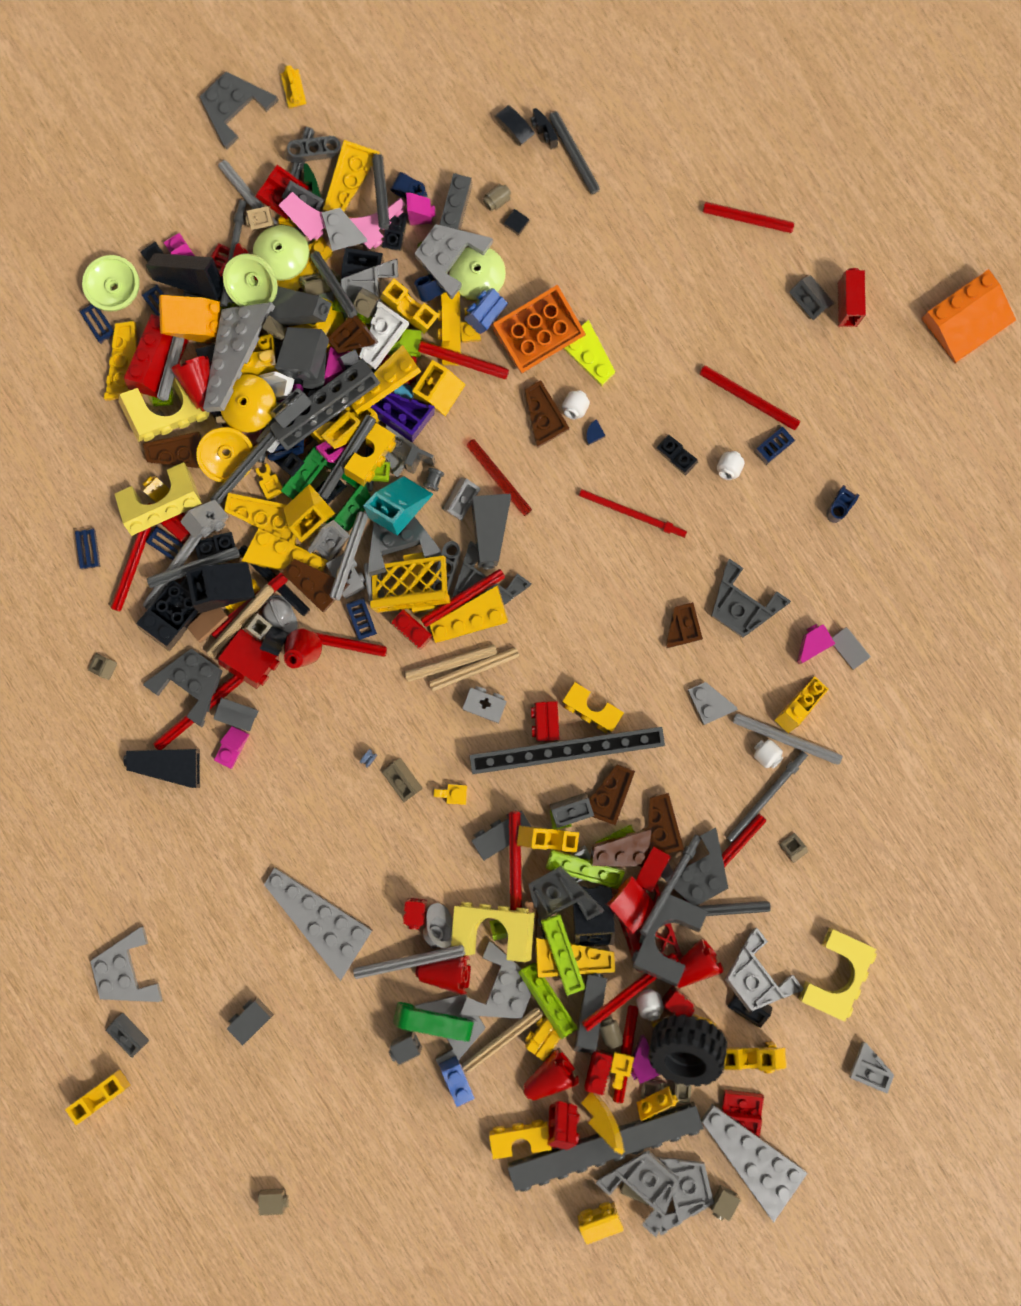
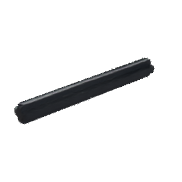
M243 545L239 548L238 551L242 557H244L248 547ZM250 564L267 582L276 577L268 567L264 568ZM285 584L277 590L302 616L307 615L310 611V608Z

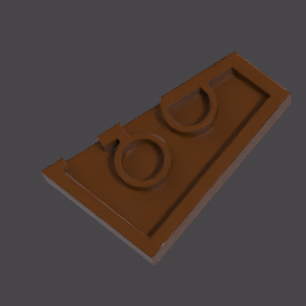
M541 380L525 389L537 448L570 430Z
M200 432L143 443L147 462L177 466L184 462L187 467L200 468L197 462V447L201 440Z
M294 559L282 571V574L322 612H325L335 601L330 597L335 577L297 559ZM348 583L345 584V587H344L343 592L346 590V588H347L350 584H348Z
M620 765L614 767L589 799L594 814L593 818L616 826L635 774L634 770Z
M665 793L650 797L648 827L651 829L648 856L653 847L666 854L684 850L670 794Z
M647 827L640 832H631L624 837L612 838L593 844L590 864L592 866L643 867L648 858L651 829Z

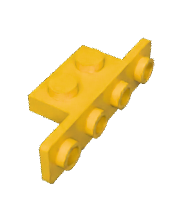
M458 291L453 299L449 298L446 292L441 294V310H438V321H441V328H438V340H442L443 348L461 353L460 292ZM442 359L443 366H460Z

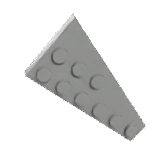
M272 302L221 310L203 407L206 412L225 410L234 391L232 387L236 379H240L242 375L241 369L244 363H248L260 339L258 335L269 312H273L275 308Z
M274 868L264 884L265 887L341 981L373 930L279 869Z
M712 1104L702 1117V1123L774 1222L808 1173Z

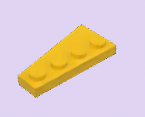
M344 140L323 212L341 208L345 212L372 168L374 154L377 153L379 155V151Z
M322 237L309 245V260L304 270L292 279L277 280L278 287L299 291L302 288L299 278L312 275L316 271L318 272L310 257L311 253L318 251L325 262L333 255L332 250Z
M134 321L115 323L112 356L109 361L110 369L106 380L107 388L104 394L105 401L117 400L120 394L130 391L127 388L124 377L138 346L136 323Z
M403 345L374 372L380 384L351 404L357 415L421 373V370Z
M228 493L224 509L226 513L296 545L297 537L288 528L283 509L286 504Z
M258 528L242 562L283 571L294 559H297L323 572L328 560L313 553L310 554L307 550Z
M498 585L432 623L430 628L435 643L508 623V617Z
M535 937L537 977L559 976L547 939ZM570 943L580 974L615 972L613 951Z

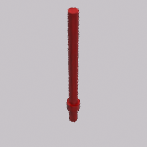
M583 489L580 491L579 496L663 529L665 533H673L683 538L687 534L686 530L673 526L674 523L663 522Z

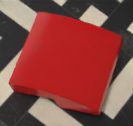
M277 164L255 198L270 206L272 210L287 220L289 216L282 210L279 204L284 200L282 195L290 180L306 190L309 187Z
M630 876L617 889L619 892L606 905L629 932L633 934L647 919L655 902L633 876Z
M724 1089L722 1111L760 1138L764 1095Z

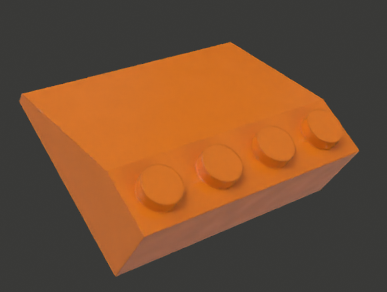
M988 269L929 310L922 317V320L953 362L957 363L1014 323L1016 318L1000 283Z
M558 284L491 325L498 340L521 374L586 335Z

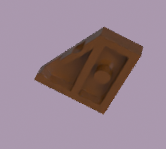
M358 315L353 316V318L348 317L328 337L330 344L337 353H344L378 343L377 339Z
M694 603L674 607L666 649L703 640Z

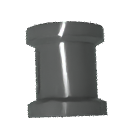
M429 468V474L426 482L423 483V487L438 492V485L445 473Z

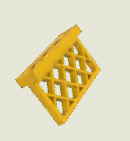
M445 556L386 563L385 568L388 573L382 581L377 578V575L372 576L373 601H370V608L377 613L450 603V596L447 590ZM434 562H441V568L436 574L429 569ZM421 564L425 568L416 576L412 569L416 565ZM398 567H403L406 569L404 574L400 578L396 577L393 573ZM427 571H430L434 576L426 584L421 578ZM411 573L416 579L408 587L403 583V580ZM392 575L398 581L390 589L385 583ZM437 578L442 581V590H433L431 588ZM420 581L425 587L421 592L415 593L412 589ZM400 584L404 585L407 589L402 595L394 593ZM384 586L389 592L384 597L378 598V591Z

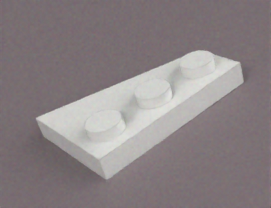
M378 301L375 317L372 318L370 332L377 339L378 343L363 347L359 355L360 359L363 358L375 370L409 326L407 320L380 301Z

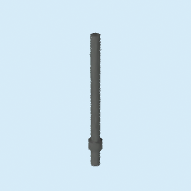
M239 200L237 213L234 214L233 222L235 225L228 262L233 258L235 245L239 243L242 225L245 223L246 201ZM223 284L220 306L227 307L229 295Z
M804 751L793 762H789L786 766L787 769L726 837L729 841L733 843L792 774L795 775L800 769L799 766L808 757Z
M694 835L690 844L683 850V856L640 930L641 934H648L688 861L694 857L695 849L701 840L700 836Z

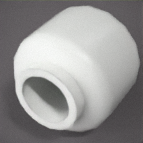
M583 391L569 392L562 404L565 416L573 420L582 418L589 407L590 401Z
M736 451L723 453L717 464V471L720 477L725 480L738 478L744 467V459Z
M761 740L754 747L756 750L754 758L765 768L771 767L773 769L783 759L782 749L772 740L765 742Z
M652 989L642 991L636 1000L640 1016L644 1019H649V1021L659 1019L665 1010L661 995Z

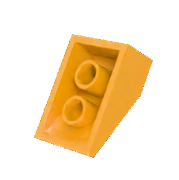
M159 296L161 334L206 344L216 341L220 321L219 301L199 297Z

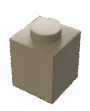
M362 288L353 305L358 313L369 318L380 297Z
M254 614L241 629L261 641L272 625L259 614Z
M720 1185L713 1198L714 1204L710 1208L716 1218L722 1221L723 1219L730 1221L741 1199L738 1194Z
M285 1188L262 1189L258 1195L259 1215H280L284 1213L285 1209L289 1206V1196L285 1195Z

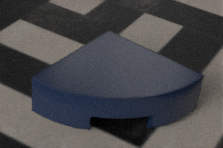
M597 419L590 424L587 430L586 439L588 446L605 437Z

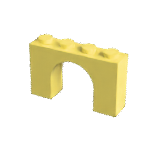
M174 377L172 385L180 399L181 409L172 416L164 417L151 412L147 408L138 388L119 395V404L138 442L142 440L145 442L150 441L159 434H169L178 427L180 429L186 428L195 421L202 422L208 418L210 412H202L201 409L197 410L176 377Z
M184 462L167 470L171 488L169 493L157 503L143 505L132 486L115 493L122 522L131 536L202 504L192 474Z
M461 902V905L454 906L451 947L463 945L465 955L475 954L479 925L487 918H494L504 925L508 933L507 960L530 961L535 913L528 912V908H517V911L510 910L509 906H498V909L491 908L490 904H479V907H476L471 902Z
M829 927L822 946L843 955L847 959L851 968L849 981L844 987L835 991H828L805 981L804 990L801 991L798 999L845 1022L846 1018H849L853 1012V1002L859 998L861 993L859 988L862 982L866 981L869 971H867L869 965L874 963L877 954L875 953V948Z

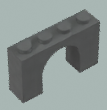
M669 895L648 934H642L639 940L642 946L640 951L635 950L631 959L634 962L633 968L677 987L685 965L671 960L659 952L655 944V934L660 927L668 923H677L699 933L708 911Z

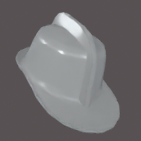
M275 595L269 597L262 605L263 618L273 627L290 634L298 626L291 604L283 596Z
M439 903L429 906L426 913V925L423 929L424 940L430 945L431 949L436 947L448 948L451 946L452 941L451 914L444 905Z

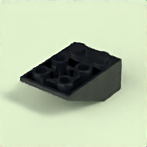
M345 248L341 279L384 263L383 253ZM379 278V288L381 286L382 278ZM339 303V309L343 310L342 306Z
M248 562L204 565L186 571L192 606L199 613L255 598Z
M173 580L136 624L139 630L170 652L181 639L198 611L192 606L190 592Z

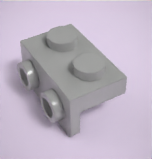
M334 520L328 524L323 523L317 530L319 532L318 535L310 541L311 546L307 551L311 554L317 550L329 562L336 558L350 535Z

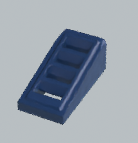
M782 427L758 446L754 452L768 465L795 442V439ZM781 433L787 438V443L779 436ZM775 438L783 445L782 447L774 441ZM770 442L777 449L776 452L769 445ZM764 447L770 451L771 456L763 449Z
M364 597L347 602L346 607L358 639L361 640L377 634ZM363 605V608L352 611V607ZM365 611L366 615L355 618L354 615ZM368 619L367 623L357 625V622ZM368 626L371 627L370 630L360 633V629Z

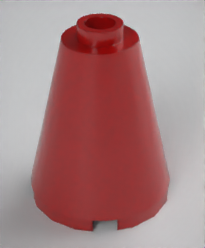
M208 356L186 360L182 367L179 363L171 368L174 376L197 410L201 409L202 412L205 411L203 407L210 375Z
M305 628L292 631L284 643L285 664L295 669L315 663L321 655V639L315 632Z
M703 938L698 940L678 961V963L685 965L677 985L678 988L724 972L721 961L717 963V954Z
M463 955L419 965L416 967L415 975L422 983L465 995L467 992L464 989L469 988L471 978V966L467 965V960H470V957Z
M559 1050L554 1051L524 1083L523 1093L527 1099L536 1101L578 1085V1075L574 1077L572 1072L575 1068L563 1052L559 1054Z

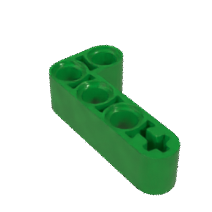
M397 1002L393 1019L395 1026L403 1030L466 1042L470 1041L474 1021L471 1019L418 1009L414 1005L405 1002Z

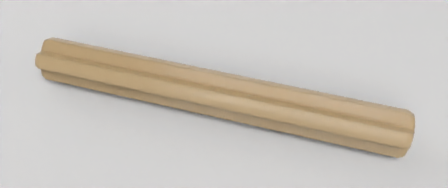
M264 585L255 595V598L246 605L206 650L209 657L215 658L274 593L270 585Z
M494 644L407 670L405 671V677L408 682L494 656L497 654V650Z
M514 647L430 681V688L432 691H436L519 657V652Z
M539 1007L534 1008L463 1063V1069L467 1073L471 1072L543 1016Z

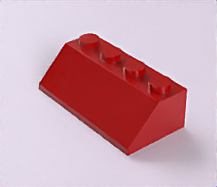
M151 314L124 377L129 390L138 388L140 393L156 398L173 336L160 333V316ZM188 339L184 340L178 364L180 363L185 348L188 344Z

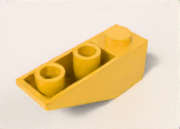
M814 676L774 721L787 733H790L802 723L829 689Z

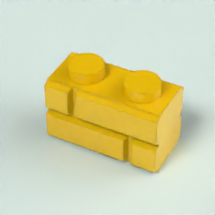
M543 1015L536 1022L538 1026L534 1032L530 1031L524 1041L527 1042L525 1044L526 1049L542 1061H545L561 1038L548 1018Z

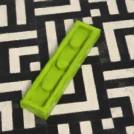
M553 849L550 851L545 866L547 870L551 871L561 866L572 877L615 889L620 887L625 873L623 869L613 866H592L588 859Z
M560 914L541 920L566 995L584 990L585 986Z
M534 962L518 972L561 1040L575 1032L578 1027L546 978L537 977L536 963Z

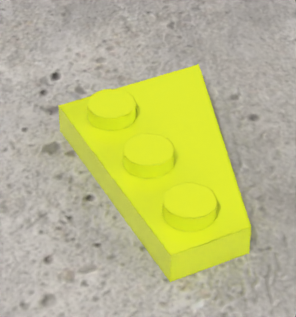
M588 319L582 325L586 335L563 349L602 387L615 374V370Z

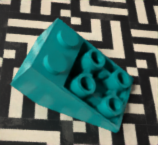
M403 476L376 491L364 504V508L369 519L398 536L433 496V493Z

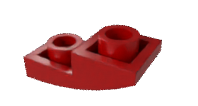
M653 847L636 879L638 884L652 893L671 856Z

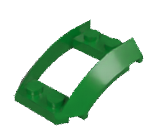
M316 445L304 458L303 461L305 463L293 477L291 476L284 483L280 490L292 500L311 484L324 466L332 471L336 464L327 462L316 450ZM343 473L341 479L356 490L334 518L331 517L325 523L328 524L334 520L345 531H350L354 525L357 513L365 511L364 504L371 498L366 484L362 486Z

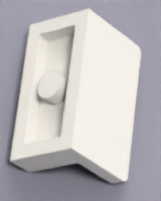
M276 371L258 376L272 387L276 401L286 399L292 393L293 378Z

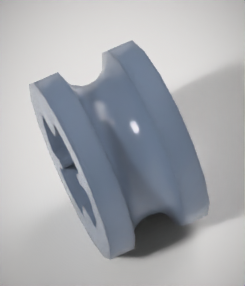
M369 749L359 763H364L365 767L368 768L377 757V754H373L372 750Z

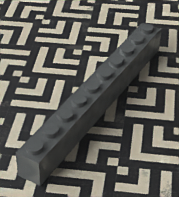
M657 727L470 755L472 774H480L665 746L663 728Z
M694 1102L655 1114L643 1121L636 1120L618 1126L624 1147L622 1155L614 1151L597 1133L579 1139L576 1146L569 1150L556 1147L549 1151H543L509 1162L508 1171L514 1190L524 1192L536 1184H539V1186L546 1185L554 1178L564 1179L569 1176V1173L575 1171L576 1173H582L588 1167L594 1165L595 1167L605 1165L606 1161L612 1159L618 1161L625 1158L627 1154L632 1153L636 1155L642 1153L648 1147L658 1148L663 1145V1142L669 1140L670 1142H676L681 1139V1136L687 1134L689 1136L697 1135L703 1129L697 1107Z

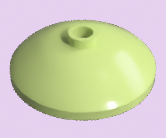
M276 225L267 228L257 237L253 246V255L262 258L269 264L278 281H284L296 277L304 270L309 260V246L303 234L297 229L287 225ZM277 246H282L280 250H276Z
M470 247L465 248L449 272L451 277L462 283V287L459 289L460 295L472 301H478L477 296L484 289L488 291L494 288L499 292L504 284L506 275L502 258L491 248L487 250L484 256ZM476 266L481 268L479 271L474 270Z
M239 254L233 257L225 266L223 272L224 287L229 297L238 306L274 301L278 289L277 279L272 268L262 258L253 254Z
M106 255L94 260L85 270L82 279L83 292L88 301L96 308L104 311H118L130 305L136 298L140 286L139 276L134 266L125 258L116 255ZM117 285V289L112 290V287Z

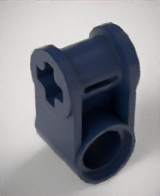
M402 172L398 173L390 188L391 192L405 199H407L406 193H417V195L428 197L422 182Z
M431 274L422 276L414 282L422 302L430 301L446 293Z
M843 485L827 510V519L832 523L840 522L854 506L860 495L852 493ZM833 509H838L841 516H836L833 513Z

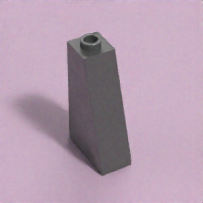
M278 287L277 295L272 302L275 308L273 312H269L268 316L270 315L285 327L325 322L332 303L319 296Z
M511 494L472 497L471 506L478 568L483 567V569L489 570L498 565Z
M594 973L586 977L573 1051L593 1054L597 1049L600 1023L591 1030L586 1031L582 1022L603 1006L607 978H603L602 974Z

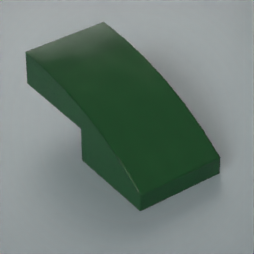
M307 163L303 164L305 185L309 187L308 189H312L313 194L322 198L313 171Z

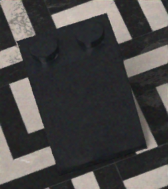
M600 885L595 888H587L582 886L604 911L587 920L578 903L573 904L575 944L582 946L614 945V913L606 905L612 899L611 887Z

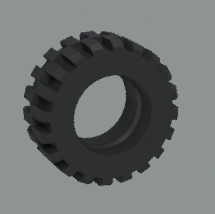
M680 1014V1016L672 1015L669 1018L662 1019L655 1025L648 1058L653 1069L659 1075L662 1074L666 1080L670 1079L673 1083H681L684 1086L695 1085L697 1087L702 1084L708 1085L716 1081L724 1071L727 1040L722 1031L713 1023H708L706 1019H699L693 1015L690 1017L685 1014Z

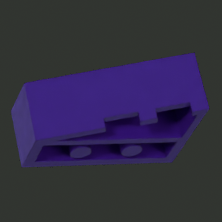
M394 393L388 394L370 407L377 413L379 420L412 443L435 414V406H428L413 399L409 400Z

